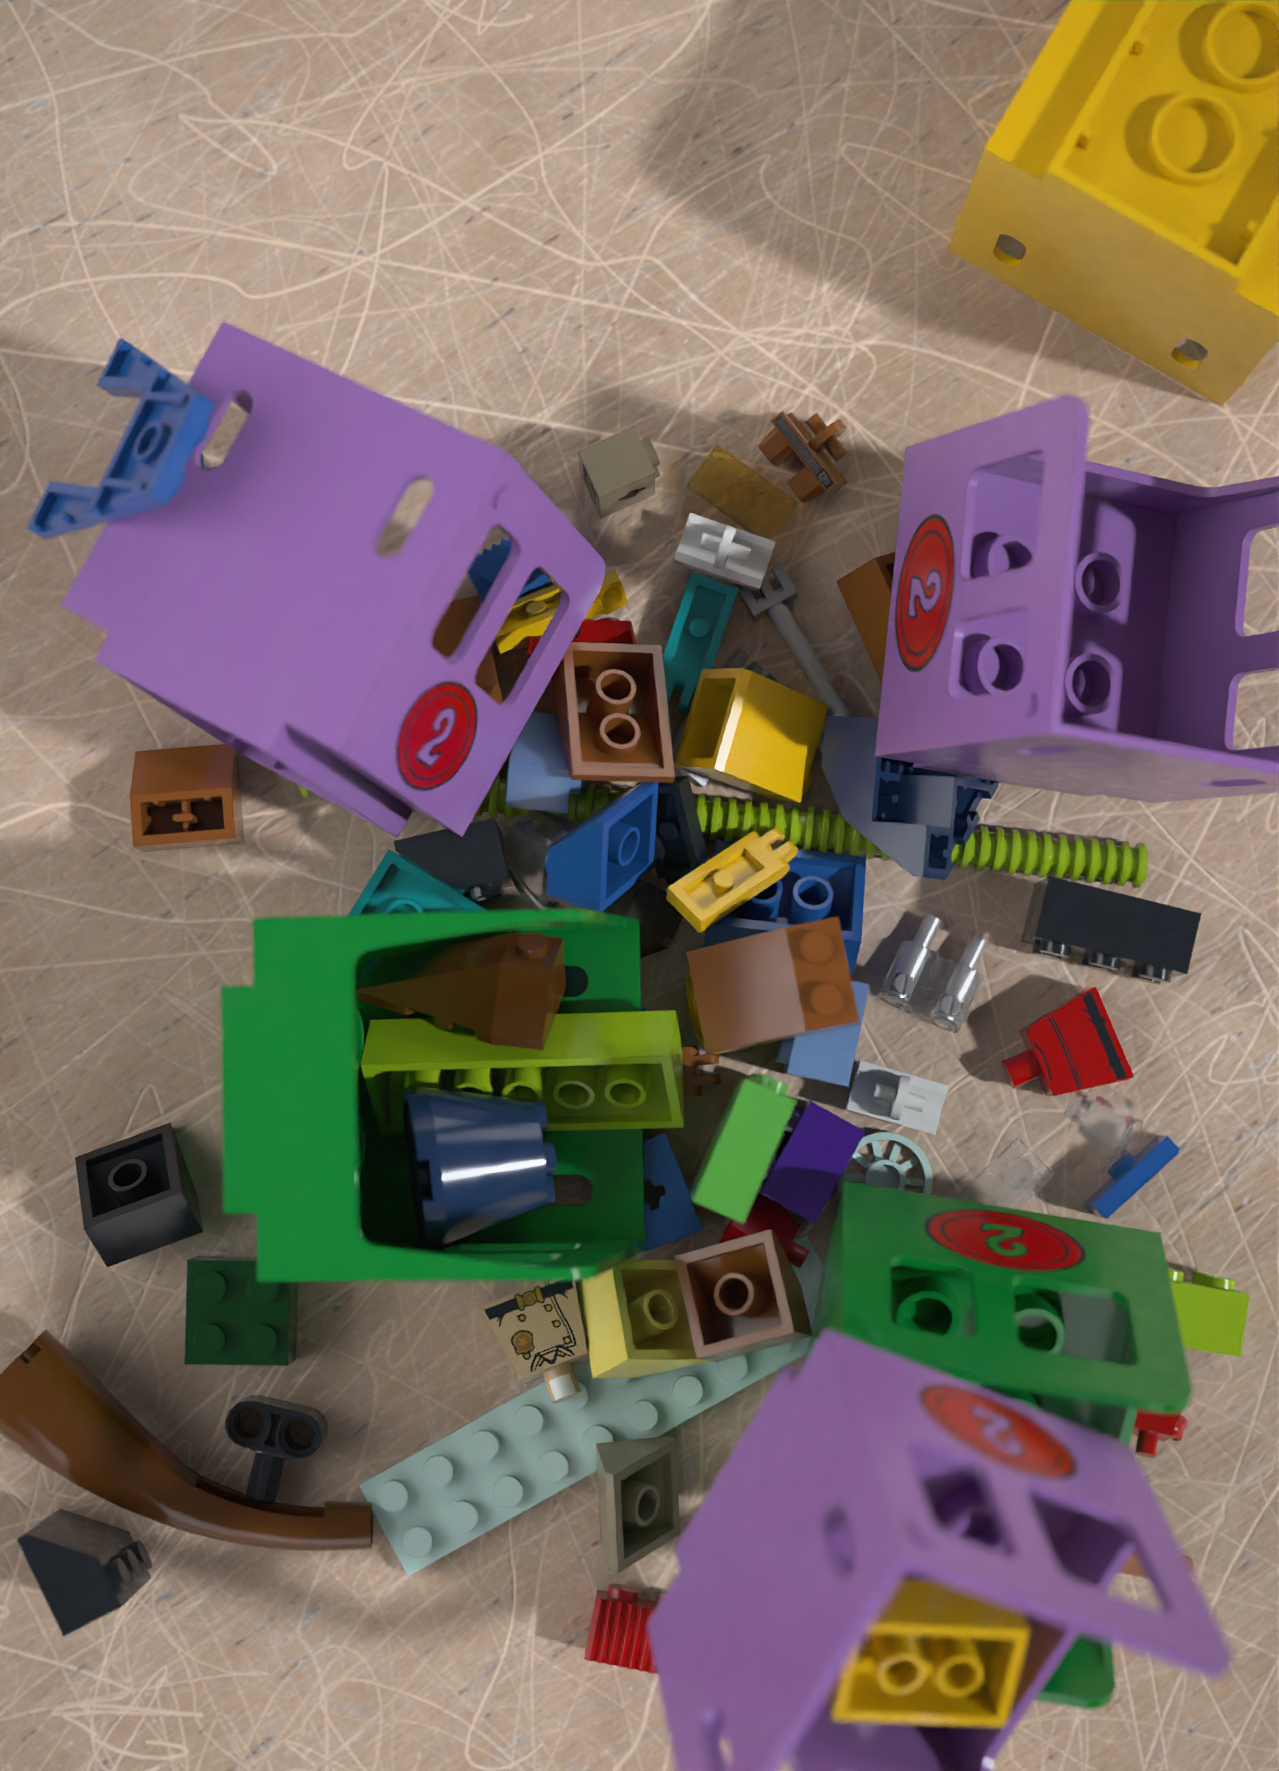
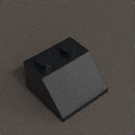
M495 818L470 823L463 837L448 829H443L393 841L395 851L402 858L466 897L471 896L475 903L502 898L505 896L503 888L513 886L501 829Z
M171 1123L75 1157L83 1228L106 1267L204 1232L198 1196Z

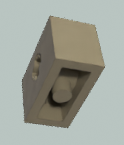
M634 426L578 451L580 475L601 519L655 495V478L660 476L657 468L660 465V461L649 437L640 440Z

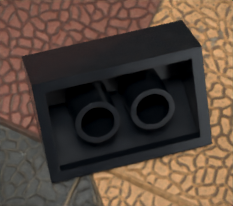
M63 1509L50 1514L17 1538V1542L63 1637L121 1608L151 1579L148 1570L152 1568V1562L148 1551L140 1540L133 1541L129 1531Z

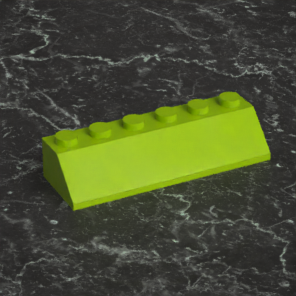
M676 1010L556 1014L543 1050L492 1045L477 1040L476 1031L459 1025H455L451 1030L435 1026V1018L370 1020L360 1065L381 1135H404L403 1091L424 1087L527 1100L543 1099L547 1115V1130L542 1131L684 1128L682 1043Z

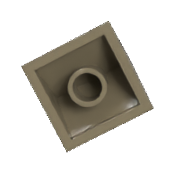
M667 1436L596 1443L600 1539L609 1570L612 1572L620 1573L680 1535L676 1438Z

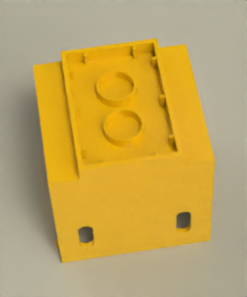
M1071 0L983 149L962 211L956 220L957 225L948 250L1211 401L1223 406L1236 389L1244 384L1249 374L1279 340V0ZM1002 234L1017 239L1026 247L1023 259H1017L1008 255L998 246ZM1182 338H1188L1201 344L1208 353L1202 360H1194L1182 354L1176 348V345Z

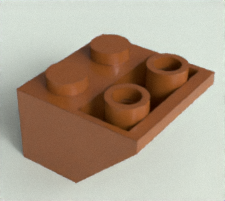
M226 744L136 751L130 788L133 847L144 852L245 844L238 752Z

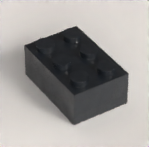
M1048 876L1034 884L1021 942L1032 944V954L1062 960V957L1069 958L1070 954L1083 957L1081 966L1104 972H1111L1112 969L1120 970V967L1132 969L1130 978L1160 985L1161 982L1170 983L1171 977L1188 974L1202 913Z

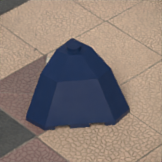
M826 716L825 729L820 736L819 742L822 755L821 767L844 820L912 876L946 880L954 866L951 859L956 844L966 845L980 820L978 811H975L982 798L992 799L999 786V782L915 768L912 762L875 756L879 718Z

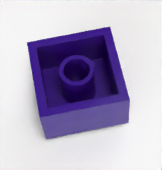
M805 1100L801 1108L796 1105L794 1106L782 1133L785 1137L776 1153L773 1154L758 1191L809 1221L816 1223L865 1131L814 1102Z

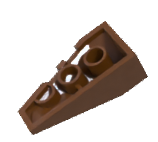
M534 932L526 934L509 933L367 960L355 985V999L403 1015L413 1014L418 1011L433 1016L435 1018V1026L451 1030L455 1025H459L476 1031L477 1040L492 1045L543 1050L566 989L564 938L544 936Z

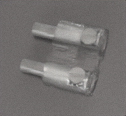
M925 914L913 942L907 940L901 942L880 988L878 997L885 1003L908 1014L912 1012L921 1016V1020L938 1028L958 1033L983 979L982 975L975 971L987 945V941L979 936L971 935L960 962L953 959L949 961L938 956L939 953L929 949L941 920L934 915Z

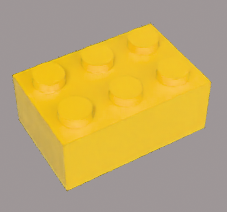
M900 1579L826 1695L832 1720L1006 1727L1030 1632L1023 1611L940 1581Z

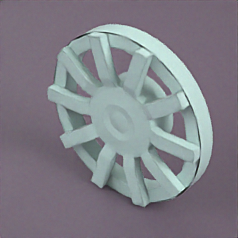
M877 1132L862 1137L852 1156L866 1169L865 1174L846 1172V1167L837 1183L840 1196L843 1181L845 1180L862 1181L867 1185L904 1190L905 1185L923 1186L921 1194L931 1195L933 1176L928 1158L916 1143L900 1134ZM879 1140L895 1141L888 1159H883ZM868 1143L872 1145L876 1160L873 1163H870L858 1152L861 1147ZM902 1145H904L915 1156L899 1165L896 1163ZM920 1162L924 1179L906 1177L904 1172Z

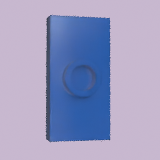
M1157 1135L1136 1156L1128 1152L1119 1158L1107 1171L1111 1178L1088 1198L1084 1204L1095 1216L1108 1219L1178 1155L1180 1149L1168 1136Z

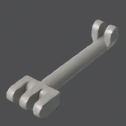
M779 566L772 570L773 577L780 586L775 591L764 576L759 590L763 597L757 601L750 588L744 586L739 588L738 594L754 622L769 614L821 703L828 705L826 716L856 717L847 700L840 697L786 605L798 598V592L784 568Z

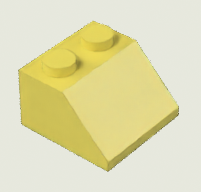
M628 1259L597 1277L576 1280L593 1378H636L709 1361L697 1359L675 1260Z

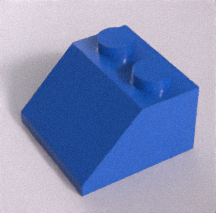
M641 782L603 806L586 821L581 822L577 828L558 843L550 847L545 858V870L548 872L547 894L592 911L602 912L654 868L658 782Z

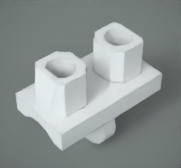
M690 513L673 563L759 591L776 542Z
M859 1060L846 1110L936 1135L941 1110L949 1086Z

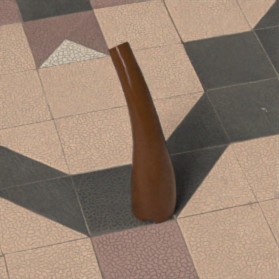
M47 1329L0 1374V1434L53 1472L123 1509L191 1534L242 1545L304 1551L372 1549L373 1510L371 1509V1502L326 1501L325 1507H308L277 1502L262 1504L248 1499L246 1494L201 1476L185 1465L170 1449L143 1426Z

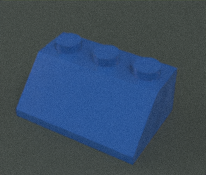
M716 840L714 856L735 842ZM798 849L796 856L788 862L790 869L785 876L705 929L703 948L784 927L838 917L850 974H854L862 940L866 857Z

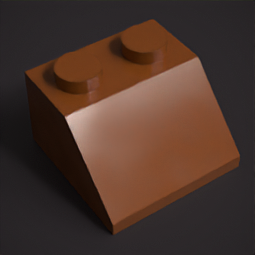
M766 1230L674 1256L697 1359L718 1362L813 1336L801 1284L774 1230Z

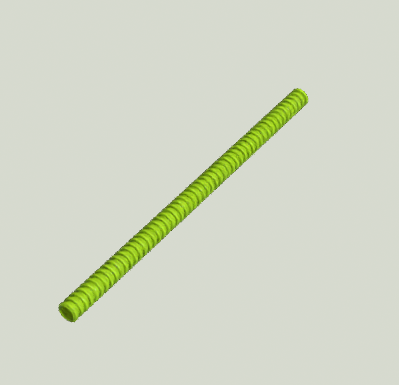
M498 773L475 816H481L482 812H489L490 818H497L499 813L505 814L506 819L512 820L513 816L517 815L521 816V821L526 822L529 820V817H536L537 823H544L545 819H552L553 825H559L560 820L568 821V826L575 827L576 822L586 821L603 806L627 792V787L620 786L619 791L611 790V785H604L603 789H595V783H588L587 788L581 787L580 795L570 794L567 813L507 807L508 779H503L501 773ZM299 785V791L302 796L309 798L313 792ZM698 795L697 800L694 799L703 836H709L710 842H715L717 837L725 838L724 841L740 840L753 831L763 836L770 830L778 828L785 835L781 844L791 841L795 846H802L803 850L818 848V851L826 852L829 849L834 850V853L837 854L847 851L850 855L857 856L858 853H865L866 859H872L875 854L881 855V860L883 861L889 860L887 854L844 820L840 810L838 815L831 814L830 809L825 808L822 813H815L814 807H808L806 812L799 811L798 805H792L791 810L784 809L783 804L779 803L776 804L775 808H770L767 802H761L760 806H752L751 800H745L744 805L736 804V799L730 798L728 803L721 802L720 797H714L713 801H705L704 795ZM980 826L979 830H974L966 845L956 844L951 854L952 862L959 864L960 869H967L968 865H975L976 871H982L985 866L990 867L993 873H998L1000 868L1006 869L1007 874L1012 875L1016 870H1021L1023 876H1030L1031 872H1037L1039 878H1045L1047 873L1053 874V877L1060 879L1063 875H1067L1070 881H1077L1079 877H1084L1086 883H1092L1094 879H1100L1103 885H1108L1110 880H1113L1117 886L1122 887L1126 882H1131L1133 888L1141 887L1146 879L1148 869V850L1144 843H1137L1135 847H1130L1128 841H1122L1118 846L1114 845V841L1106 839L1104 844H1100L1097 838L1092 837L1088 842H1083L1081 836H1075L1073 840H1067L1064 834H1059L1057 839L1051 838L1050 833L1046 832L1041 837H1036L1034 831H1027L1026 835H1020L1018 829H1012L1010 834L1004 833L1003 828L997 827L994 832H990L987 826Z

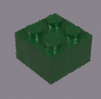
M197 1256L187 1260L184 1365L289 1366L296 1360L298 1281L257 1282V1257Z

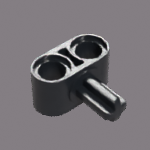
M251 1395L243 1398L229 1410L225 1419V1429L228 1437L235 1444L255 1451L246 1490L247 1498L262 1504L274 1503L285 1458L303 1459L309 1457L324 1443L328 1425L325 1417L319 1410L310 1406L262 1395ZM253 1408L260 1412L264 1419V1428L261 1433L251 1434L244 1430L240 1423V1414L243 1409ZM304 1420L313 1427L314 1440L311 1444L300 1445L291 1438L289 1429L292 1421Z

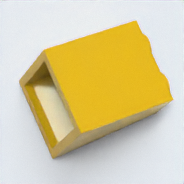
M745 668L702 669L674 766L777 801L801 803L802 796L808 791L813 779L811 765L816 748L819 746L820 736L825 729L828 705Z

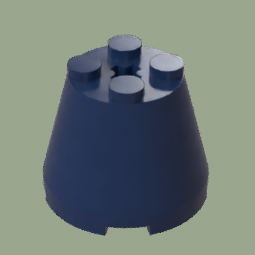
M425 1087L403 1091L405 1141H409L407 1142L410 1169L409 1181L420 1240H423L424 1248L448 1244L546 1203L555 1202L552 1173L556 1172V1156L553 1142L544 1140L542 1130H547V1115L543 1099L527 1100Z

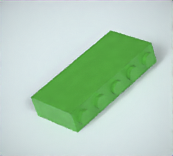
M761 1073L751 1074L749 1080L746 1078L736 1080L689 1188L693 1202L744 1224L796 1103V1100L785 1096L789 1088L788 1085Z

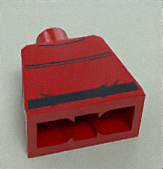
M1096 987L1077 993L1019 1030L1026 1051L1002 1060L1004 1072L1013 1089L1039 1079L1046 1096H1057L1134 1077Z

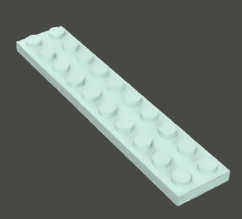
M803 1235L794 1240V1242L810 1252L800 1269L793 1264L791 1266L801 1284L812 1329L824 1266L807 1236ZM810 1337L718 1362L708 1361L702 1364L636 1378H593L590 1360H586L572 1366L582 1392L581 1394L566 1401L553 1404L543 1380L362 1481L359 1486L367 1501L372 1503L371 1509L406 1574L410 1576L597 1471L596 1443L656 1438L806 1354Z

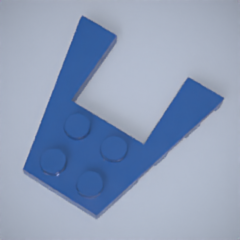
M119 338L96 386L112 396L141 398L99 486L92 487L50 481L29 522L27 530L43 539H50L167 505L170 498L179 492L185 481V467L194 448L199 446L208 434L210 428L209 417L216 403L124 339Z

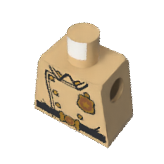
M545 1280L480 1305L483 1315L520 1380L526 1384L544 1378L553 1404L566 1401L582 1393L572 1366L589 1360L576 1280Z

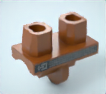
M782 411L771 420L775 428L767 434L758 447L775 467H779L794 453L801 459L805 467L787 483L802 503H807L825 492H837L847 483L846 479L823 452L826 448L835 461L840 460L848 453L838 440L847 429L840 419L827 426L817 413L811 416L805 423L815 434L814 438H812L792 412L786 415Z

